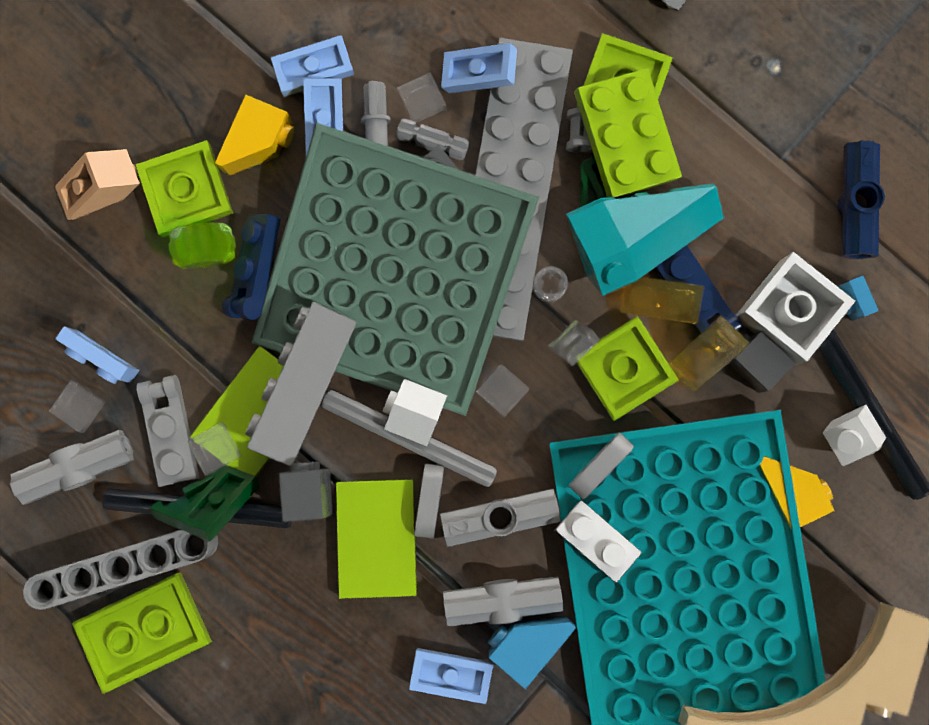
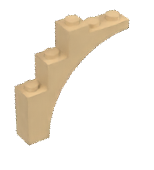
M881 602L868 634L854 655L829 680L805 696L774 708L746 713L711 712L683 705L678 721L681 725H861L865 709L891 718L892 712L908 716L929 642V618Z

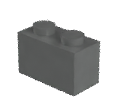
M320 462L290 464L291 472L279 473L283 522L323 519L333 514L330 469H320Z

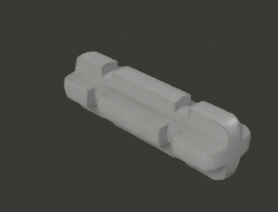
M408 119L400 121L396 132L399 140L407 143L414 141L416 146L431 151L439 145L444 152L449 153V157L457 160L465 158L469 147L467 139L458 136L451 138L449 136L450 133L423 124L418 127L416 122Z

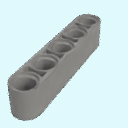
M179 530L37 574L29 578L25 583L23 596L26 603L34 609L41 610L206 559L217 550L218 536L216 535L211 542L204 540V549L201 554H198L191 549L189 544L192 534ZM156 545L162 546L167 553V559L163 565L158 564L153 558V550ZM119 557L126 559L129 564V572L126 576L121 575L116 568ZM82 569H86L91 575L92 581L89 587L84 586L80 581ZM46 580L54 588L52 598H48L43 592V584Z

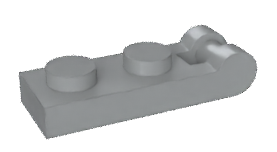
M176 375L163 378L162 382L153 384L151 381L138 383L137 394L143 408L158 487L200 478L178 377ZM167 396L169 407L158 409L156 398Z

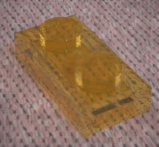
M641 277L637 281L624 286L621 313L698 324L704 285Z
M719 316L669 362V365L674 373L695 392L739 355L749 342L728 321Z

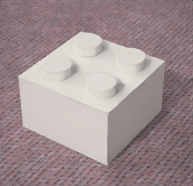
M793 252L778 262L736 316L752 333L755 334L763 331L796 364L810 359L855 300Z

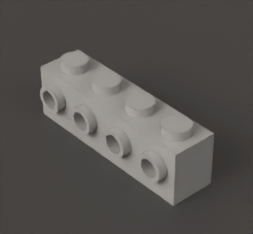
M316 302L312 303L310 309L302 307L294 324V328L300 330L294 345L286 342L277 362L284 366L278 380L270 378L261 398L268 402L262 416L256 413L253 415L245 435L252 437L247 448L289 466L293 464L357 323L356 320Z

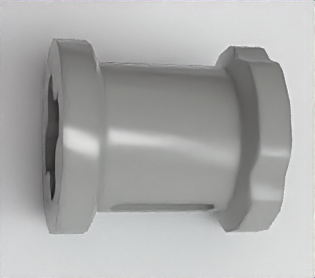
M579 108L568 110L567 119L570 121V141L566 142V150L579 154L593 153Z

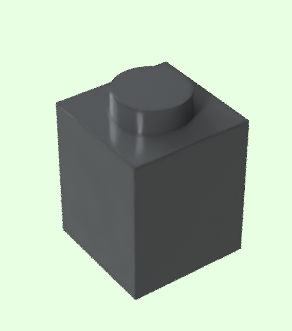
M763 331L751 336L747 333L741 336L731 346L730 350L734 354L726 361L758 393L769 391L796 364Z

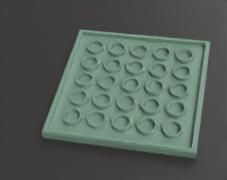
M316 123L266 291L262 313L259 316L251 343L282 353L286 342L294 345L300 330L294 328V324L302 307L310 309L312 303L316 302L357 321L335 372L397 393L403 380H409L447 395L443 408L466 416L539 196Z

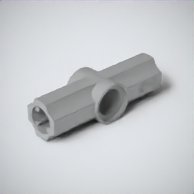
M117 430L86 444L78 443L51 453L49 459L10 474V486L14 496L19 499L22 505L29 504L62 490L64 492L96 480L97 475L128 464V462L134 460L133 449L123 430Z
M554 489L503 500H494L490 503L440 513L447 547L494 536H506L512 532L561 522ZM504 507L510 511L511 520L506 527L497 528L490 523L489 516L493 509Z
M558 576L535 578L526 581L502 579L486 582L480 587L443 591L447 626L488 621L489 624H505L522 620V616L563 611L562 593Z

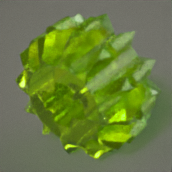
M224 223L187 224V226L177 227L169 233V252L172 255L173 264L178 267L205 268L226 264L235 258V237L232 236L231 227Z

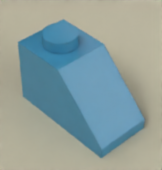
M567 616L520 620L512 622L508 628L501 625L488 641V644L491 646L488 650L489 658L526 689L576 627Z

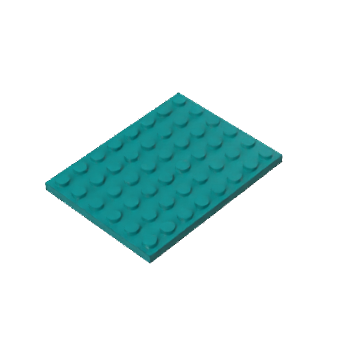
M781 410L622 432L621 434L634 447L582 501L642 553L620 579L615 582L563 537L591 725H681L678 720L683 705L711 712L746 713L783 705L805 696L825 683ZM618 433L549 443L561 522L575 505L582 500L568 485ZM763 457L781 462L792 529H790L759 467Z

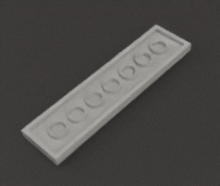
M500 38L499 44L511 43L517 48L514 85L495 87L490 90L476 176L539 196L493 337L523 342L573 50Z

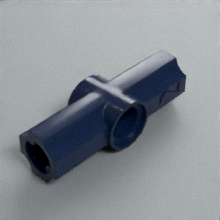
M860 140L858 142H850L845 144L843 148V193L838 200V209L842 215V257L861 260L879 256V209L884 204L885 194L880 185V144L874 141ZM856 193L864 196L867 203L866 208L857 204L855 200Z

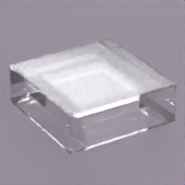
M431 72L397 87L411 121L417 123L446 110V104Z
M575 320L549 347L557 356L573 366L600 339L593 330Z
M501 364L476 393L505 418L530 388Z
M70 380L49 412L79 433H85L106 401L77 381Z
M219 423L187 441L204 475H209L242 457L224 423Z

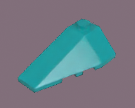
M714 184L674 188L668 193L649 195L647 192L636 193L635 197L615 199L614 197L600 198L566 214L586 276L602 296L637 281L724 218L717 187Z

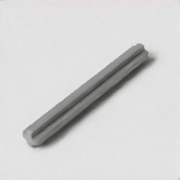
M329 390L323 398L321 406L324 409L486 487L492 484L497 474V470L494 467L432 437L428 445L425 446L384 430L388 416L334 390Z

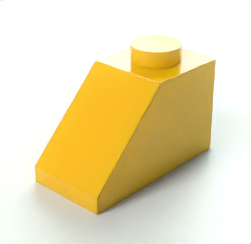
M245 95L215 164L223 173L233 175L278 157L282 148L289 146L294 135L295 128L292 126L293 122L288 112Z
M763 457L759 467L790 529H792L781 462ZM790 466L800 527L835 511L830 502L833 499V494L828 484L823 479H819L815 474Z

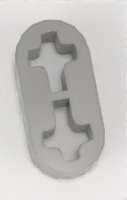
M619 432L578 473L568 486L583 500L626 457L634 445Z
M425 464L415 527L416 537L434 539L444 466Z

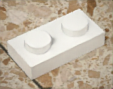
M582 500L575 505L556 528L558 533L615 582L620 579L642 553Z

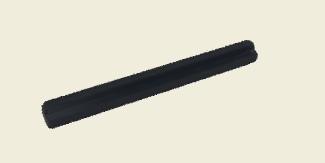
M832 330L818 349L855 409L867 405L886 437L880 449L910 498L919 500L928 496L929 482L837 333Z
M107 489L104 492L102 504L106 510L152 514L150 507L154 503L161 501L163 506H166L183 496ZM245 503L229 520L230 523L289 528L292 524V521L283 522L282 506Z

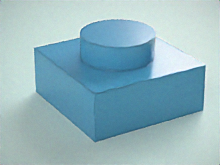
M864 276L837 286L855 300L845 313L849 315L851 321L879 311Z

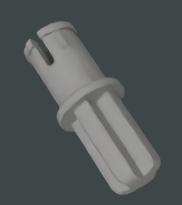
M369 81V83L364 85L365 116L361 118V123L365 125V138L388 146L387 124L391 122V118L387 115L386 86L383 82Z

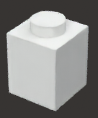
M404 379L399 392L391 390L385 403L383 412L389 414L384 430L427 446L447 395Z
M867 405L832 420L823 431L825 438L842 466L878 451L886 439Z

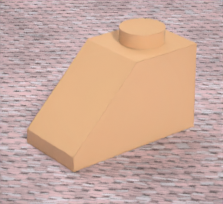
M127 149L85 152L56 184L55 188L67 219L72 220L124 200L140 183L136 167L132 164Z

